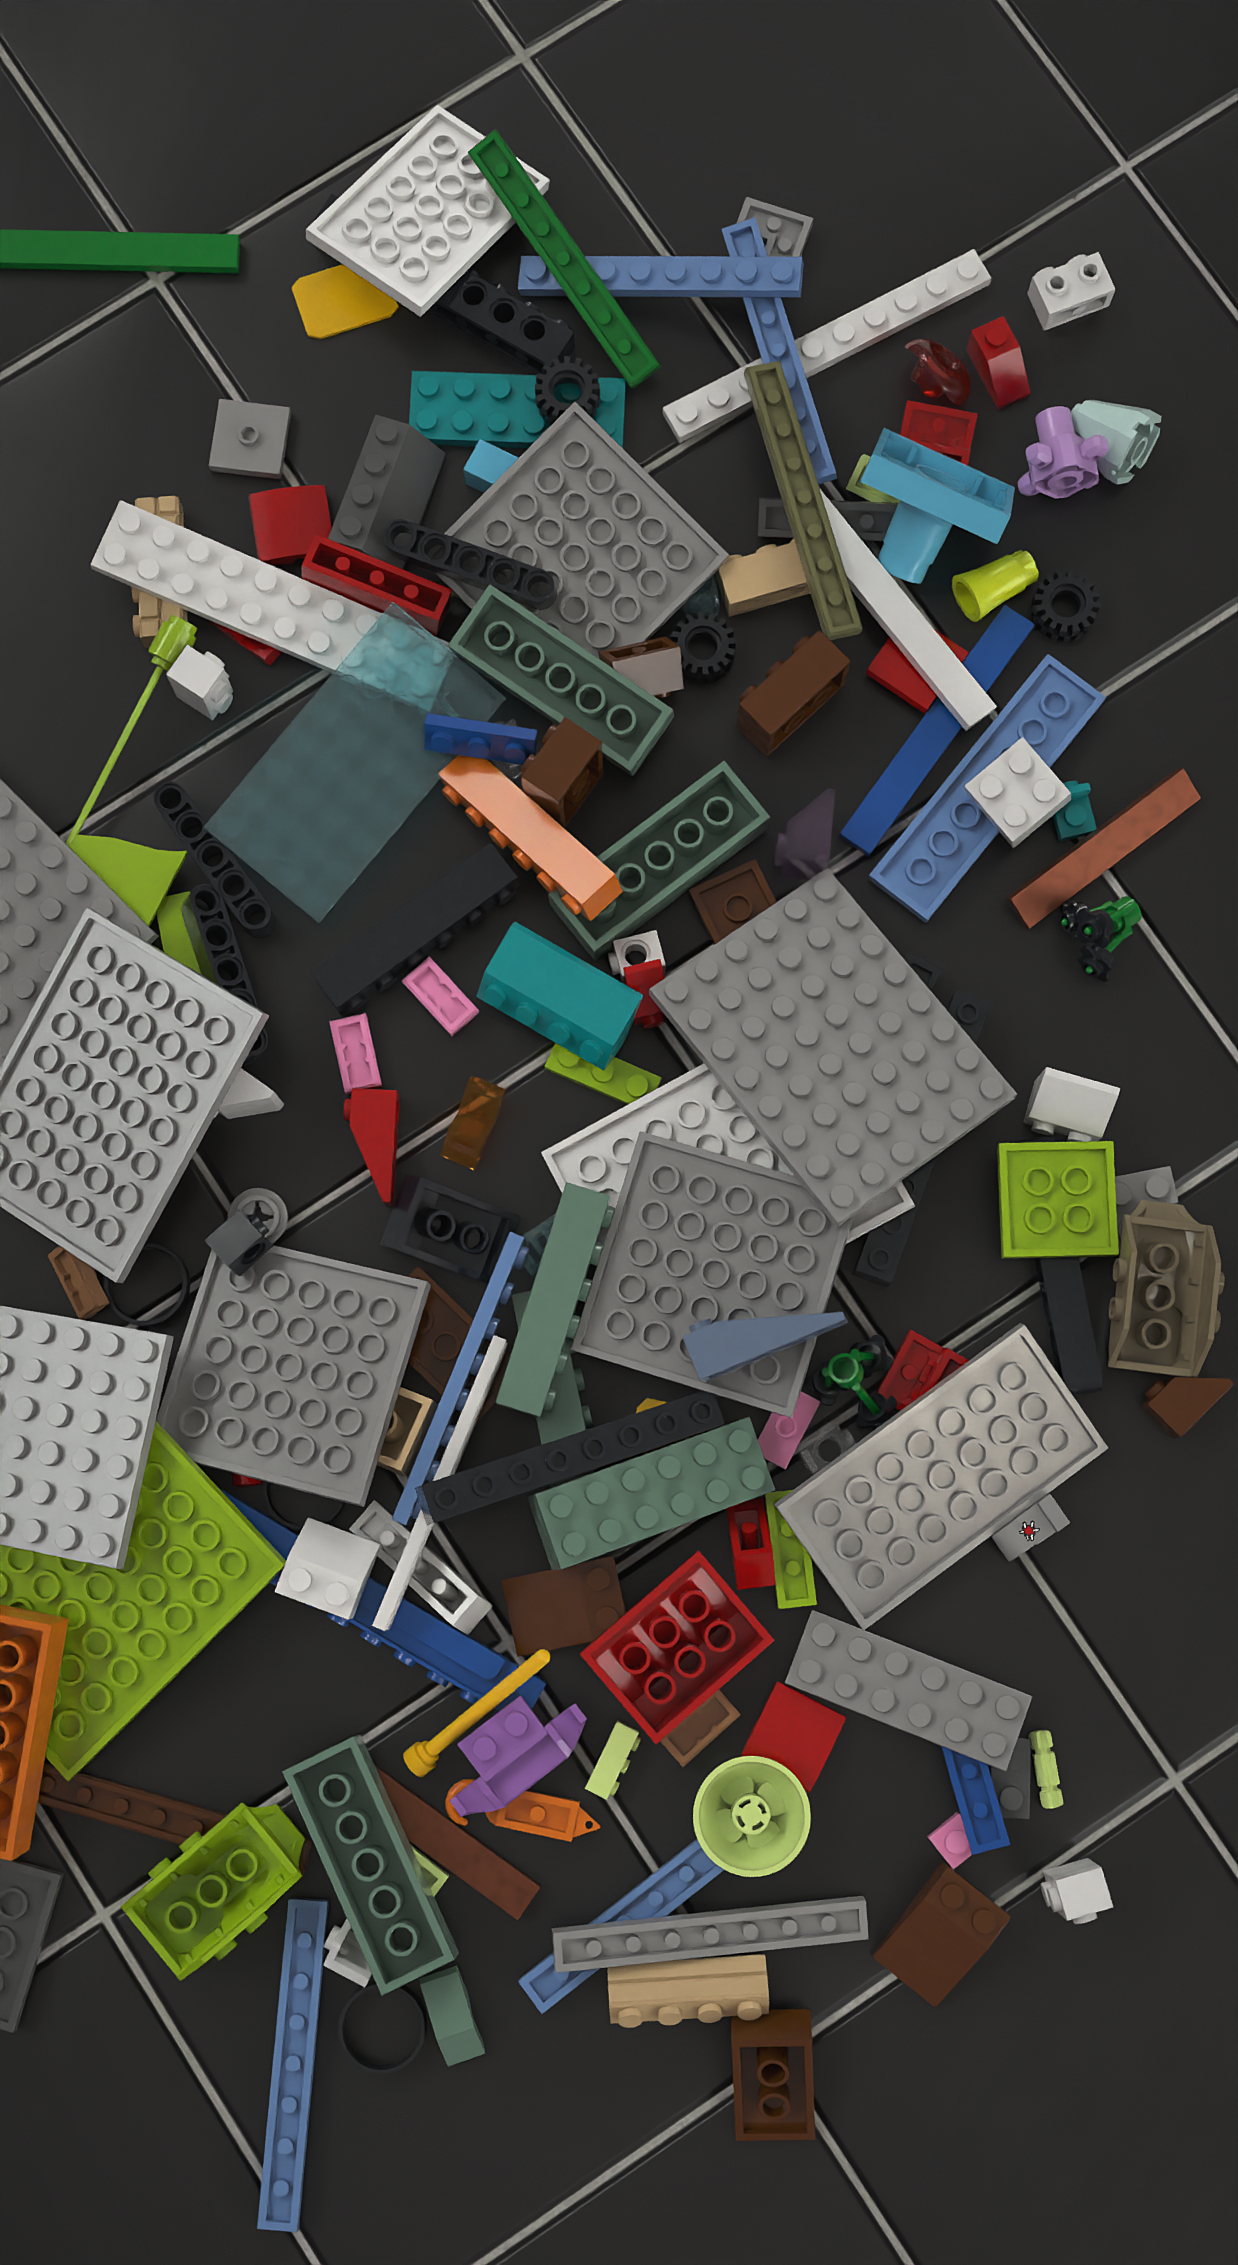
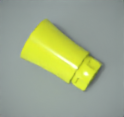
M1020 550L1011 555L1007 554L972 571L955 575L952 578V589L956 601L964 614L971 621L978 622L992 609L1024 591L1026 586L1036 582L1039 578V572L1032 556L1027 551Z

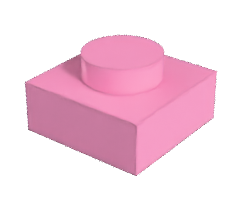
M958 1812L927 1836L953 1870L972 1855L962 1818Z

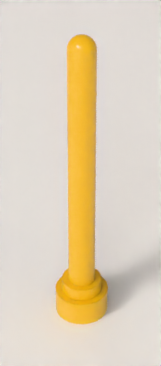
M545 1649L538 1650L429 1742L414 1743L403 1753L407 1767L418 1777H424L436 1767V1761L439 1759L440 1752L549 1663L550 1653Z

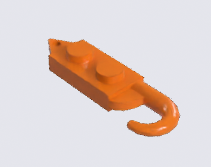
M463 1779L455 1783L448 1790L445 1799V1808L449 1817L455 1823L466 1826L468 1820L458 1814L450 1800L475 1779ZM526 1790L504 1808L486 1812L488 1820L495 1826L572 1842L573 1837L600 1828V1824L579 1806L580 1801ZM587 1821H591L593 1823V1826L591 1828L586 1827L585 1824Z

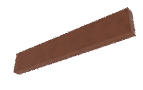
M1176 768L1008 895L1006 899L1023 926L1030 929L1200 800L1201 797L1184 768Z
M375 1765L408 1840L518 1920L541 1885Z

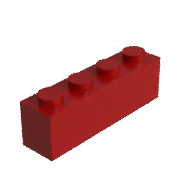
M315 534L302 563V579L435 637L438 636L450 608L452 589L318 534Z

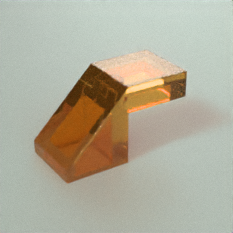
M473 1075L467 1082L459 1111L448 1128L440 1156L475 1170L498 1118L506 1089Z

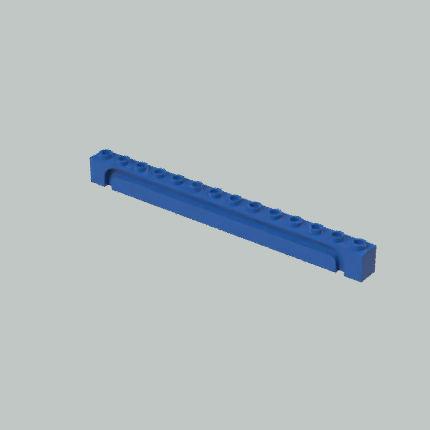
M216 1485L287 1561L288 1555L299 1534ZM282 1571L270 1582L271 1584L277 1586ZM371 1576L368 1578L353 1619L348 1620L332 1613L327 1615V1617L346 1628L350 1622L361 1628L363 1631L360 1636L377 1647H380L384 1642L396 1649L393 1656L403 1663L413 1667L417 1662L429 1669L426 1676L438 1684L446 1687L451 1682L463 1689L460 1696L472 1704H475L520 1666L404 1596L389 1630L384 1631L372 1626L388 1587ZM534 1674L494 1708L496 1710L493 1716L520 1695H522L532 1709L547 1681Z

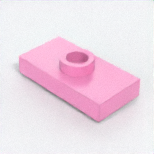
M430 956L402 980L406 988L451 1037L479 1013L475 1005Z
M366 1013L329 1021L345 1094H351L352 1088L375 1089L383 1087Z
M800 1392L793 1418L774 1412L771 1413L758 1438L765 1460L786 1470L820 1401Z

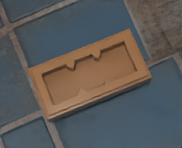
M58 1246L48 1254V1258L80 1320L93 1317L109 1304L93 1267L61 1246Z
M718 1690L660 1742L679 1764L684 1767L741 1714L723 1693Z

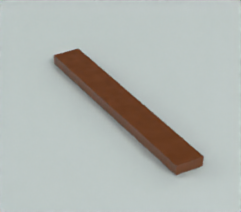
M44 1761L37 1803L180 1845L196 1831L202 1836L205 1835L227 1816V1814L81 1771L72 1780L67 1781L51 1762ZM305 1838L306 1840L299 1858V1870L302 1874L299 1880L303 1879L313 1846V1840Z

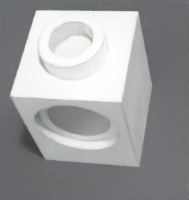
M656 930L613 941L614 952L609 953L608 958L613 975L620 974L623 984V968L632 966L625 959L626 955L631 951L642 952L646 957L644 962L660 959L663 973L665 974L666 965Z

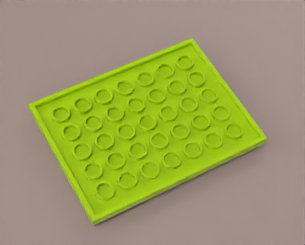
M155 1421L124 1569L96 1565L0 1544V1604L69 1618L45 1755L67 1781L72 1780L284 1569L286 1560L157 1421Z

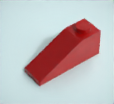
M352 1088L351 1099L346 1098L344 1102V1121H350V1128L383 1203L386 1207H394L400 1095L397 1090Z

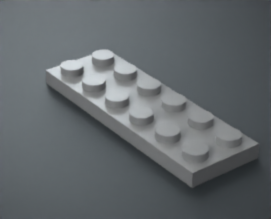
M814 1610L810 1614L785 1681L787 1685L1005 1772L1033 1697Z

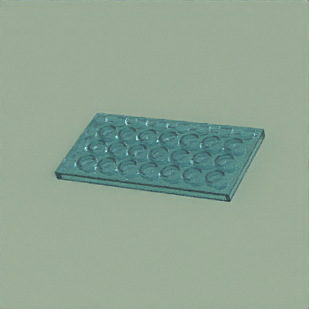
M392 602L203 828L319 924L440 779L438 773L458 756L425 750L424 724L427 713L487 722L506 700V697L397 604Z

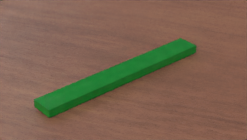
M496 129L493 130L467 153L627 383L634 389L662 366Z
M0 229V268L239 273L240 238L238 234Z

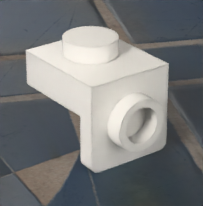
M346 1919L342 1928L334 1925L324 1944V1947L330 1951L323 1966L366 1987L372 1973L354 1932L350 1931L351 1925L348 1919Z

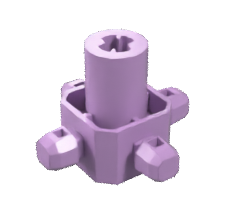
M1055 406L1037 414L1035 421L1039 442L1027 447L1025 451L1030 471L1025 473L1017 482L1020 493L1026 496H1033L1041 492L1057 499L1069 497L1083 488L1088 489L1098 484L1099 474L1096 461L1102 458L1109 450L1107 439L1101 435H1093L1087 439L1075 435L1071 410L1067 407Z

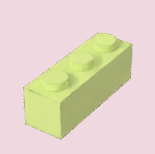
M617 1720L585 1786L586 1790L606 1800L609 1794L611 1796L615 1795L620 1784L616 1781L620 1772L625 1774L630 1763L627 1757L631 1750L636 1751L641 1738L638 1737V1730Z

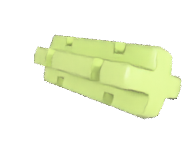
M1048 1730L1033 1731L1029 1734V1739H1031V1749L1035 1750V1754L1032 1756L1037 1784L1042 1789L1039 1792L1041 1805L1046 1809L1057 1808L1063 1805L1061 1790L1057 1788V1784H1060L1055 1753L1050 1749L1053 1746L1051 1733Z

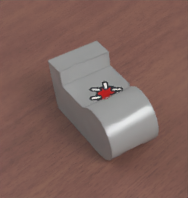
M1046 1494L991 1535V1537L1009 1562L1029 1550L1035 1544L1038 1545L1055 1532L1060 1531L1070 1524V1521L1052 1495Z

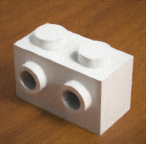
M1099 252L1089 256L1085 254L1078 255L1072 258L1066 265L1055 269L1047 267L1040 270L1032 278L1027 294L1045 331L1108 307L1114 295L1115 287Z
M187 645L166 674L176 696L211 720L216 717L218 712L224 713L233 700V695H231L233 689L228 679L229 675L223 668L225 664L210 652H206L203 655Z
M1089 1858L1043 1871L1046 1882L1040 1883L1045 1902L1048 1907L1051 1906L1054 1912H1058L1067 1921L1073 1919L1074 1924L1086 1923L1097 1918L1096 1912L1113 1908L1102 1867Z

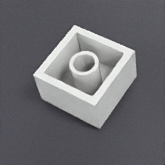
M1023 737L964 786L967 795L1013 848L1071 801V792Z

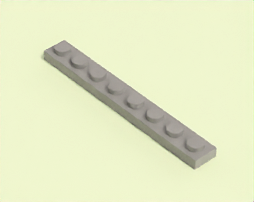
M863 1896L552 1928L554 1968L556 1973L869 1939L866 1900Z

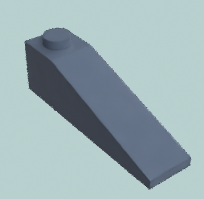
M843 1312L717 1321L713 1324L711 1319H706L689 1327L691 1333L682 1337L699 1379L705 1383L847 1324L848 1321Z

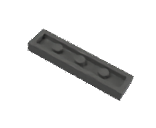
M759 498L758 536L793 537L782 498ZM829 500L861 540L871 541L884 540L898 506V503Z

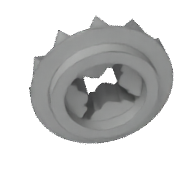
M252 1188L239 1194L230 1205L228 1219L237 1210H240L248 1218L253 1216L256 1212L255 1209H257V1203H259V1207L264 1215L274 1217V1219H268V1221L263 1223L270 1230L265 1237L272 1244H275L281 1235L285 1233L289 1218L283 1200L276 1193L264 1188Z

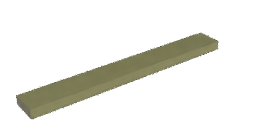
M776 361L746 367L743 374L822 632L829 640L860 634L863 630L781 362Z

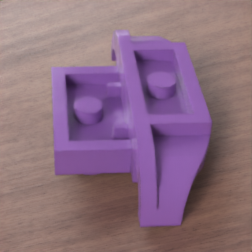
M522 1695L518 1696L457 1744L480 1776L450 1800V1803L461 1817L475 1813L491 1812L506 1807L555 1767L568 1759L579 1740L587 1718L574 1703L544 1726Z

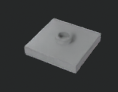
M219 399L209 459L210 471L281 479L291 419L290 407Z

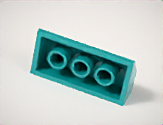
M515 921L510 926L487 966L476 997L603 1071L624 1045L644 996Z

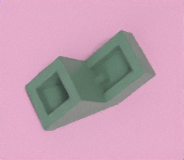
M454 1966L419 1978L435 2037L447 2065L451 2066L486 2054L482 2037L472 2016L468 1991L458 1967Z

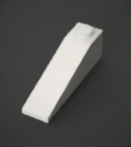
M374 1500L349 1529L357 1536L381 1544L377 1556L395 1572L411 1531L402 1523L392 1520L393 1515ZM424 1546L408 1585L452 1626L468 1635L493 1605L429 1547Z

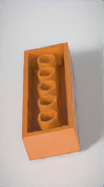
M0 1604V1859L12 1861L30 1849L69 1618Z

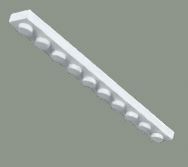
M973 249L794 340L806 378L990 285L991 276L976 251ZM762 358L663 407L662 414L679 443L753 406L743 373L746 367L763 364Z

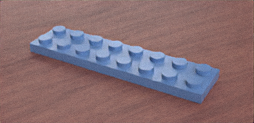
M1047 654L869 874L868 879L923 922L927 923L999 833L997 828L967 795L964 786L1022 737L1046 765L1051 768L1102 705L1106 697L1051 655Z

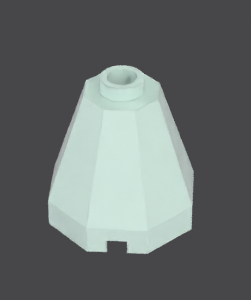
M1085 400L1082 404H1076L1071 410L1075 435L1084 439L1093 435H1101L1108 441L1109 450L1102 458L1096 461L1098 470L1106 479L1117 485L1128 483L1134 477L1129 472L1134 465L1141 468L1147 461L1160 435V428L1154 424L1161 423L1162 416L1150 409L1096 400Z

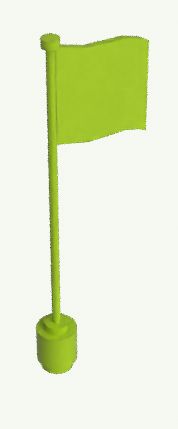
M173 614L170 615L168 621H163L148 650V653L153 656L151 663L157 667L66 841V844L149 927L188 851L156 850L117 838L78 834L163 670L168 672L187 645L193 647L197 639L194 637L197 628Z

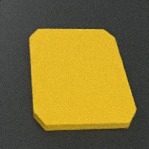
M343 264L301 277L291 287L307 335L316 339L330 337L389 318L399 308L395 299Z

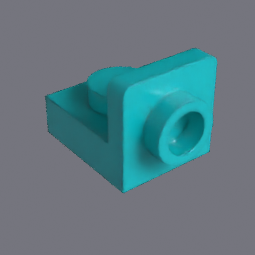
M1078 781L1063 783L1071 792V801L1052 816L1059 842L1088 836L1097 829L1088 794L1091 791L1089 783L1078 784Z

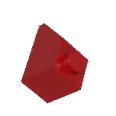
M1002 316L971 330L966 351L997 410L1030 396L1031 392L1021 349L1005 317Z
M657 959L624 967V984L644 995L633 1020L634 1026L643 1024L644 1028H653L664 1024V1019L667 1018L666 1015L649 996L650 988L665 979L661 960Z
M763 1498L747 1500L726 1508L737 1590L776 1585L773 1549Z

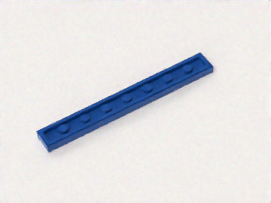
M1007 605L1003 606L962 663L986 694L1035 626L1034 623ZM939 697L839 834L841 839L868 857L962 728L961 724Z

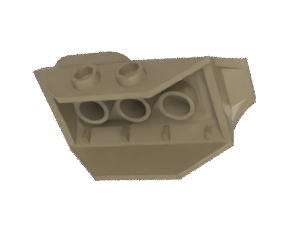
M1140 1200L1138 1206L1130 1215L1124 1214L1120 1257L1115 1260L1113 1266V1280L1117 1282L1116 1295L1112 1297L1109 1304L1111 1328L1108 1347V1367L1197 1378L1213 1343L1214 1333L1218 1332L1221 1322V1315L1219 1310H1217L1218 1295L1223 1291L1225 1278L1224 1273L1221 1272V1259L1213 1226L1199 1224L1190 1216L1184 1205Z

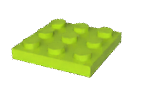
M1113 1141L999 1143L997 1145L1002 1259L1107 1257L1119 1255Z

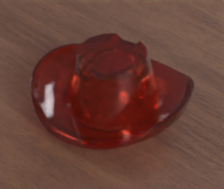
M924 338L915 339L905 345L906 349L912 351L919 358L911 373V379L921 386L923 394L931 399H937L946 393L950 401L957 405H962L966 402L971 389L970 375L962 361L951 350L936 341Z

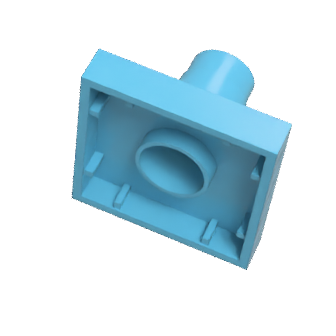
M886 428L883 429L860 481L899 499L877 560L891 575L917 584L922 583L930 564H933L953 524L998 544L1011 517L1015 487Z

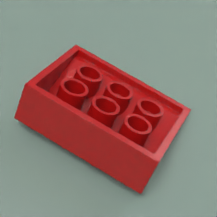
M697 1550L579 1654L653 1742L657 1744L775 1640L700 1551Z

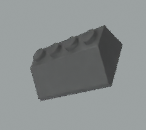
M375 415L328 539L404 570L406 562L399 560L391 553L384 540V531L389 523L398 519L408 520L421 525L445 461L446 453L411 425ZM405 532L400 533L396 536L394 545L396 547H405L410 543L412 535Z

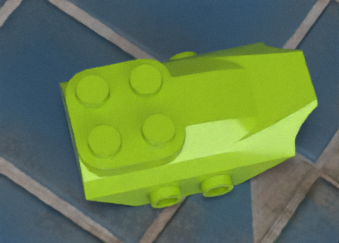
M241 1803L205 1835L202 1836L196 1831L179 1846L183 1853L172 1863L166 1857L148 1873L152 1880L126 1901L121 1908L181 1981L214 1955L218 1960L227 1955L237 1945L233 1938L244 1929L250 1934L267 1920L268 1917L264 1912L302 1877L299 1870V1858L306 1839L279 1805L248 1807Z

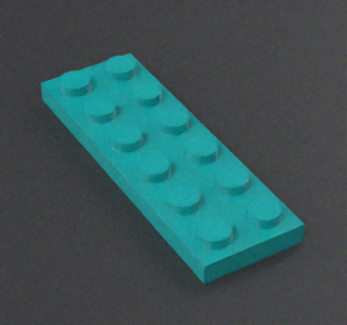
M412 371L409 425L435 445L476 447L481 439L495 447L529 448L551 426L547 423V416L542 418L539 414V408L536 406L535 384L537 375ZM598 377V383H600L599 408L596 407V415L592 419L623 448L625 378ZM562 383L555 388L553 394L560 403L570 404L576 402L582 392L579 386L574 383Z

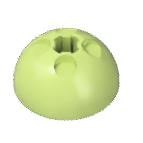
M742 1756L721 1764L706 1777L700 1786L694 1803V1829L702 1849L716 1865L740 1876H765L787 1866L803 1848L810 1829V1805L802 1784L785 1766L765 1757ZM749 1799H750V1803L744 1805L742 1808L739 1806V1805L742 1806L743 1804L749 1802Z

